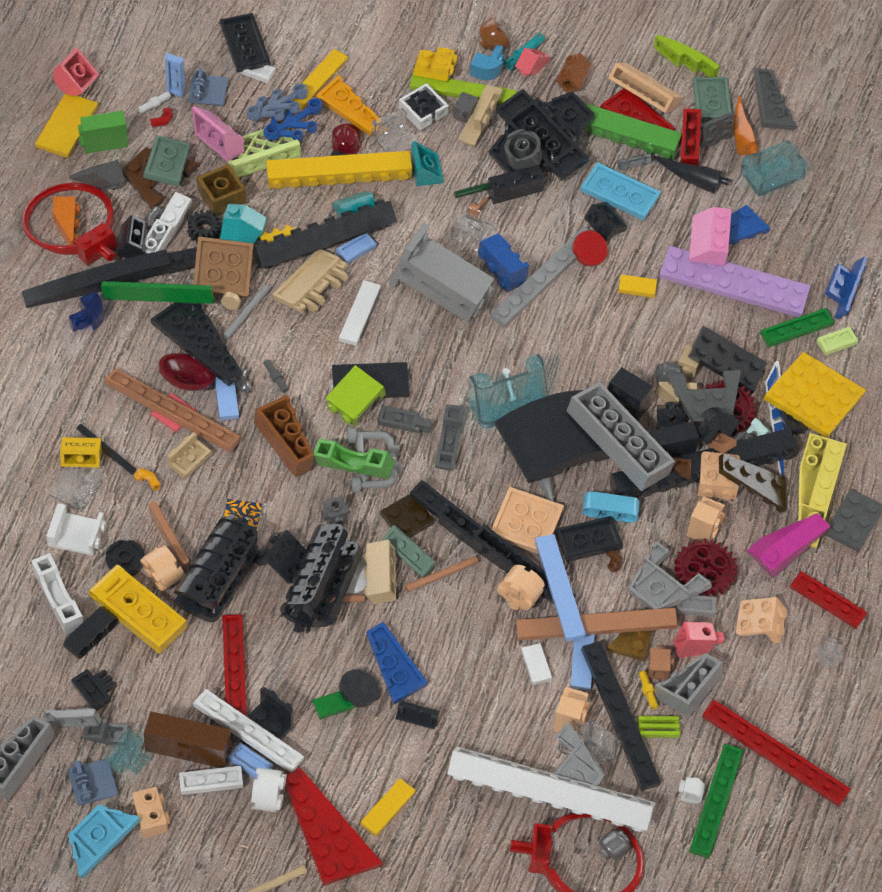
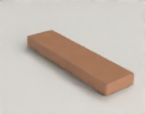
M157 502L149 503V513L171 553L177 560L176 562L179 567L181 566L185 574L190 566V561Z

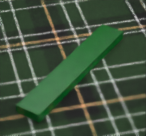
M102 281L101 284L104 300L213 304L214 302L212 285Z
M724 743L689 853L709 859L743 749Z

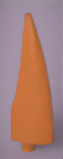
M739 95L734 120L737 154H750V157H756L757 152H759L757 139L746 117L742 99Z

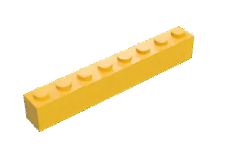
M410 151L266 160L268 189L411 179L412 163Z

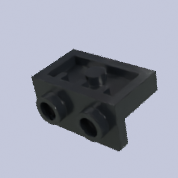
M607 202L592 204L584 216V219L605 241H608L614 233L625 232L628 227Z

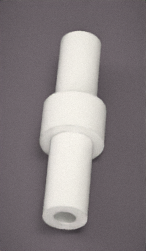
M167 91L158 97L154 96L149 99V102L138 107V111L142 114L151 108L159 107L160 103L171 98L170 93Z

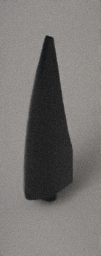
M654 155V159L678 177L713 194L717 192L720 184L728 186L730 183V179L723 177L721 171L706 166L680 163Z

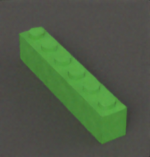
M586 104L595 114V119L585 132L594 134L598 138L610 139L614 143L620 142L631 148H639L647 153H655L663 158L675 160L682 143V133Z

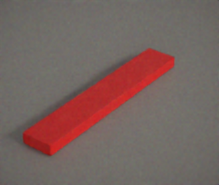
M242 614L222 615L225 702L246 716Z

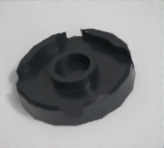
M118 540L111 544L106 551V565L109 570L115 565H119L132 576L142 569L143 565L140 560L145 555L143 548L133 540Z
M353 669L347 671L341 677L338 685L342 698L346 702L353 703L352 705L356 707L371 705L379 692L375 679L362 670Z

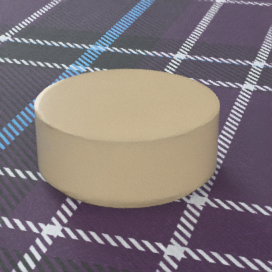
M226 292L221 299V303L227 309L236 310L241 303V299L235 293Z

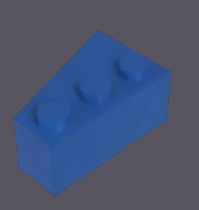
M497 233L480 241L478 255L482 260L484 259L489 272L495 275L498 285L501 288L503 287L507 293L520 287L526 281L530 265L527 262L523 263L519 259L520 255L518 252L513 253L510 250L511 245Z

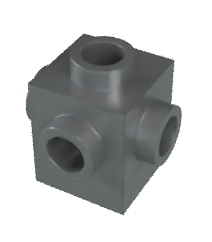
M342 496L332 497L323 502V510H321L323 521H326L327 524H348L350 508L347 502L344 503Z

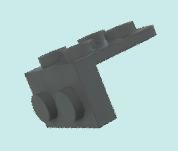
M730 112L701 124L700 147L710 146L721 139H727L731 136L736 114Z

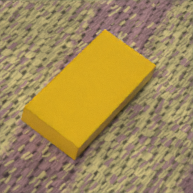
M621 274L618 293L655 298L657 279Z

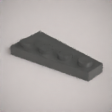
M755 68L753 73L761 127L795 130L797 127L796 122L792 120V113L785 105L784 95H781L779 91L780 86L771 69Z

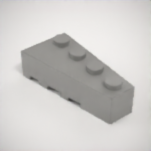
M33 715L14 732V736L7 742L4 741L0 745L1 798L7 801L10 800L55 737L50 723Z

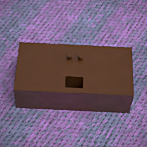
M150 711L143 733L145 751L217 768L226 767L231 751V729Z

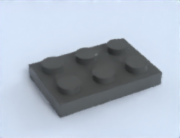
M850 489L829 524L831 528L824 535L860 552L882 513V504Z

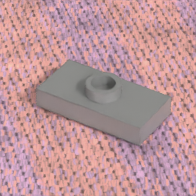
M696 595L677 604L676 614L715 618L716 597Z

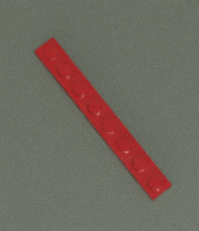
M713 699L702 714V718L836 806L840 807L850 793L851 788Z

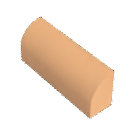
M616 63L608 77L665 113L672 112L683 98L628 63Z

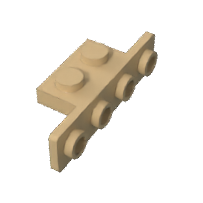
M491 85L485 86L459 137V142L473 147L476 146L485 126L489 122L492 112L497 106L502 89Z

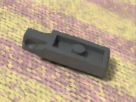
M384 405L381 408L377 421L378 425L414 433H430L432 421L423 419L417 412Z

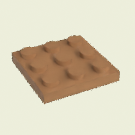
M198 237L193 285H212L213 294L224 295L226 292H232L240 298L248 299L253 243Z

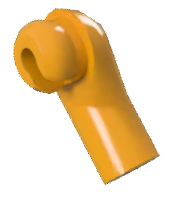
M139 468L134 473L137 481L147 480L152 490L155 491L161 487L155 473L144 468Z

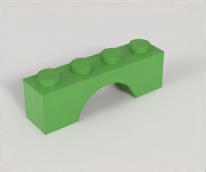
M325 439L318 440L313 452L314 458L320 466L389 479L395 464L388 451L370 448V451L366 453L355 452L335 441Z

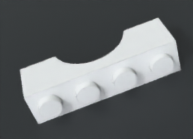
M48 553L31 561L33 573L62 630L67 635L83 623V617L75 601L68 595L58 568L51 554Z

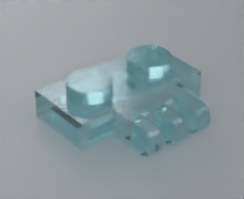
M128 728L102 762L117 774H120L127 767L137 775L139 771L133 765L136 764L142 768L144 764L138 759L140 757L144 761L149 759L148 756L139 750L144 740Z

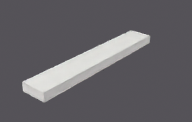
M205 689L193 702L195 708L224 728L231 729V733L289 773H292L304 760L302 754L209 690Z

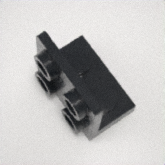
M263 686L260 689V704L247 717L282 740L294 728L293 707L287 701L283 702L272 689L268 690Z

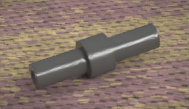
M269 359L264 361L263 364L270 373L269 377L278 385L282 393L287 392L289 388L282 379L283 376L280 371L276 370Z

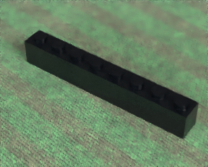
M383 198L374 201V205L370 207L366 204L357 207L358 211L352 213L351 210L340 213L341 217L334 218V216L325 218L323 223L313 222L307 224L306 229L301 230L299 227L290 230L291 234L286 236L281 233L273 236L274 240L268 242L266 239L256 242L257 246L253 247L258 268H265L395 223L397 219L391 201H385Z

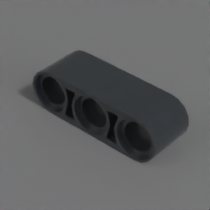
M101 606L66 638L63 647L76 658L81 659L115 628L119 619L104 606Z

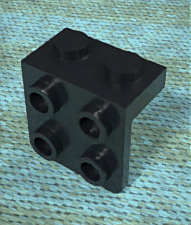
M288 530L279 533L275 532L268 539L270 542L267 546H263L257 552L258 556L254 562L258 566L269 564L288 584L293 583L296 571L301 569L300 562L303 555L308 552Z

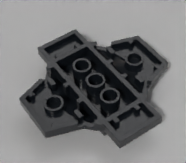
M522 89L495 108L496 113L505 121V133L498 138L489 150V155L506 173L515 171V169L507 162L504 146L508 135L519 129H525V131H532L537 134L542 150V161L539 167L541 170L553 172L560 181H563L589 162V157L579 146L580 138L595 119V114L573 91L552 98V101L546 103L541 102L539 99L534 100Z

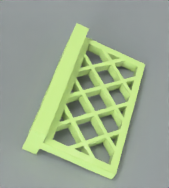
M264 129L242 136L244 142H251L250 145H244L246 152L236 157L239 159L233 161L231 159L227 163L230 164L239 178L266 169V160L300 158L301 148L299 141L293 140L291 137H279L278 143L270 142L268 139H258L264 136ZM255 143L263 145L261 149L253 147Z

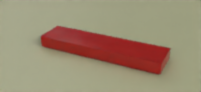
M800 571L790 585L791 589L856 630L867 616L868 612Z

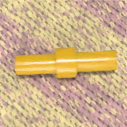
M646 671L639 672V677L643 685L641 688L643 694L647 697L651 710L657 709L659 706L654 695V686L650 684Z

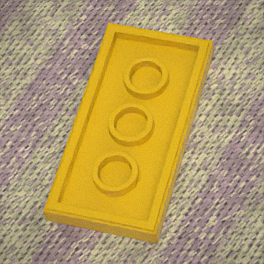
M65 93L37 139L35 147L69 158L79 141L78 125H81L80 117L94 115L98 109V103Z

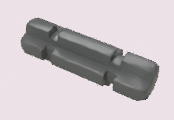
M650 153L642 154L643 156L629 157L627 160L625 158L620 159L617 165L619 170H624L627 167L641 166L643 163L649 164L652 162V156Z

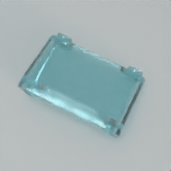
M540 354L526 359V372L493 382L490 376L485 373L469 376L467 402L482 428L496 427L494 425L495 421L529 402L548 396L545 367Z

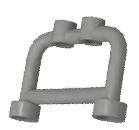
M356 428L347 429L348 444L356 443L357 452L365 453L364 439H384L387 442V451L395 461L390 478L387 480L367 481V475L359 474V477H352V493L361 492L362 488L390 487L397 481L398 473H401V461H396V456H400L399 445H395L393 437L389 433L383 431L356 432Z

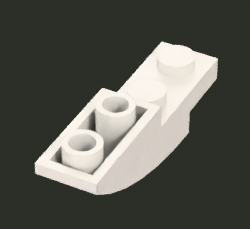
M177 192L174 193L160 219H156L147 234L142 252L151 253L164 250L185 220L184 215L192 203L191 198Z

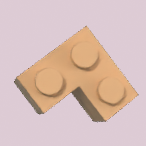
M703 496L701 502L698 501L691 516L687 536L700 542L705 538L707 543L710 542L711 538L715 539L719 530V524L723 523L726 516L723 513L725 505Z
M565 687L556 711L553 731L559 732L567 721L571 723L577 733L578 730H583L586 714H588L591 703L587 701L588 693Z

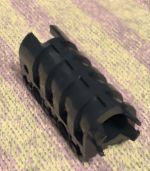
M232 511L229 517L223 516L218 520V523L173 591L177 595L174 602L181 609L206 622H216L221 617L258 556L257 552L259 549L256 544L258 541V531L256 528L248 525L250 519L244 515L241 521L235 519L237 511ZM243 564H245L246 567L243 570H240ZM225 594L227 596L226 599L221 601ZM215 607V614L211 613V615H208V611L211 612Z
M341 524L316 526L307 546L308 553L304 554L301 559V569L296 571L294 575V585L288 589L285 596L286 602L280 607V617L284 616L287 620L294 623V632L301 633L302 627H307L306 633L311 631V627H327L334 622L363 555V549L357 542H346L348 532ZM336 597L332 603H329L331 599Z

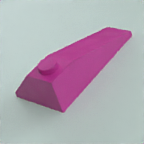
M816 513L761 537L746 551L774 578L829 530L831 526Z

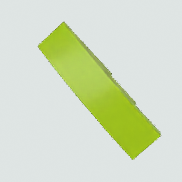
M661 35L655 36L653 48L677 67L684 64L695 74L701 71L708 77H718L720 65L704 54L676 40Z

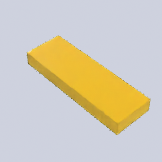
M399 778L362 819L360 825L377 837L414 796L416 790Z

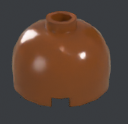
M493 17L486 20L479 28L481 39L478 41L483 49L488 48L493 52L496 46H503V50L510 46V41Z

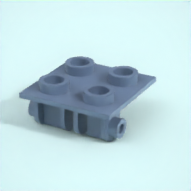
M199 68L192 77L188 102L223 106L228 78L207 76L205 69Z
M108 758L88 764L75 761L73 767L67 769L78 806L118 795Z

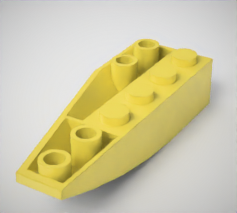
M812 433L809 434L799 468L798 521L816 513L825 520L846 449V443ZM819 538L809 547L817 549Z

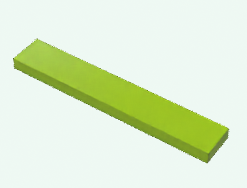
M413 74L410 82V90H416L427 83L439 95L459 98L460 94L464 92L477 97L478 100L486 86L484 84L448 79L447 82ZM497 87L502 89L497 105H501L515 95L516 90Z

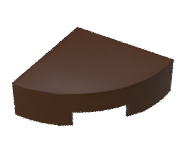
M673 458L675 460L673 465L674 471L679 476L690 479L692 459Z

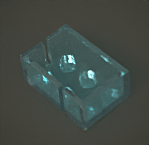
M786 140L760 151L759 155L754 153L744 157L740 172L759 197L803 179L807 164L801 155L797 154V150L792 143Z

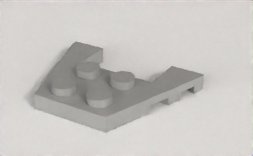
M658 541L654 543L653 550L645 559L646 562L628 588L630 594L649 609H664L682 603L712 587L711 582L699 573L683 586L661 569L658 565L670 555V551Z
M567 721L556 735V738L568 746L572 752L555 774L597 786L605 774L571 723Z

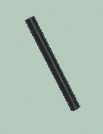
M79 424L76 429L86 438H98L84 425ZM101 440V449L131 475L136 472L134 466Z

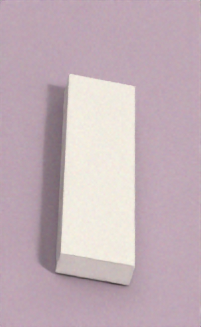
M363 280L339 336V341L357 346L381 290V285Z

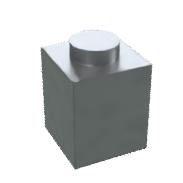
M462 92L453 106V118L467 123L478 102V98Z

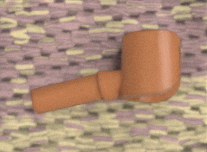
M485 197L478 204L471 203L468 213L479 215L481 207L489 200L488 197Z

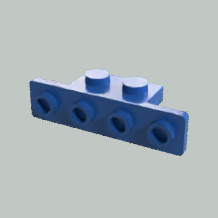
M865 256L853 264L851 271L841 264L836 265L825 294L839 303L834 316L836 319L846 316L851 310L850 305L856 296V288L861 283L860 277L866 269L867 258Z

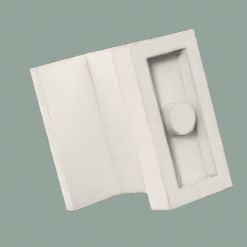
M58 503L46 535L47 545L94 556L95 550L99 549L101 544V532H105L107 522L104 521L103 513L99 512L97 519L66 513V506Z

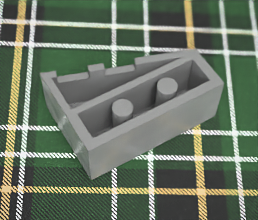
M707 653L701 655L687 664L685 669L678 673H673L663 683H657L655 685V698L683 715L690 717L723 676V662Z

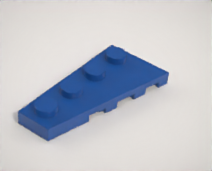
M745 205L731 214L729 244L739 243L740 240L745 238H754L760 233L766 234L770 231V227Z

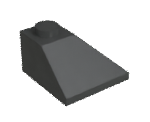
M118 160L95 165L69 175V178L98 188L108 186V189L118 187V183L125 180Z

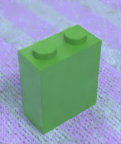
M123 111L80 117L81 125H78L80 146L84 147L85 154L128 147L127 128Z

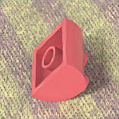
M77 47L65 57L53 72V78L58 88L72 96L83 93L99 76V73Z

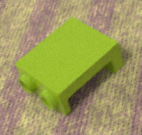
M355 365L327 395V408L335 414L337 412L341 415L345 423L349 425L351 423L356 427L358 425V418L377 398L382 399L386 395L384 386Z

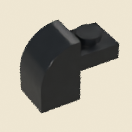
M709 408L700 415L705 420L697 428L699 440L708 445L718 430L730 437L740 421L722 408Z

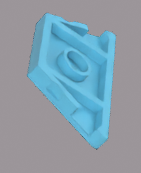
M98 804L68 834L70 844L73 846L72 852L77 862L79 876L84 878L141 819L136 815H129Z

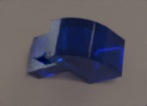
M97 291L80 297V308L82 311L69 316V323L73 332L82 330L89 325L95 330L102 324L104 320L103 302Z

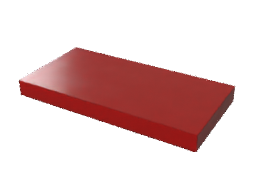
M625 88L621 89L600 106L602 109L675 131V127Z

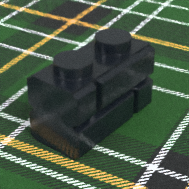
M130 215L121 225L117 249L118 255L127 259L135 257L143 251L146 222Z

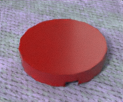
M587 230L574 238L572 251L579 263L584 266L593 267L605 260L607 244L599 233Z

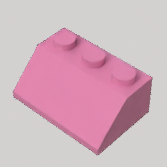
M196 106L192 107L194 129L197 137L227 162L244 153V139L240 134L233 131L229 125L227 126L220 117L215 116L212 112Z
M712 207L693 215L689 261L725 266L729 246L731 209Z

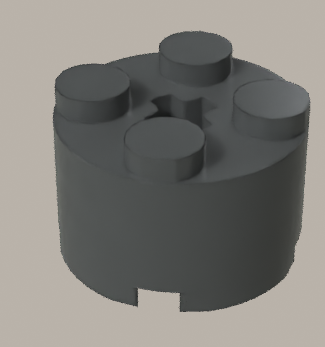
M519 129L508 135L504 147L507 162L513 169L530 168L541 163L542 150L540 139L536 133Z

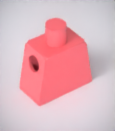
M684 622L673 640L677 658L708 654L714 644H723L724 635L722 632H715L711 623Z

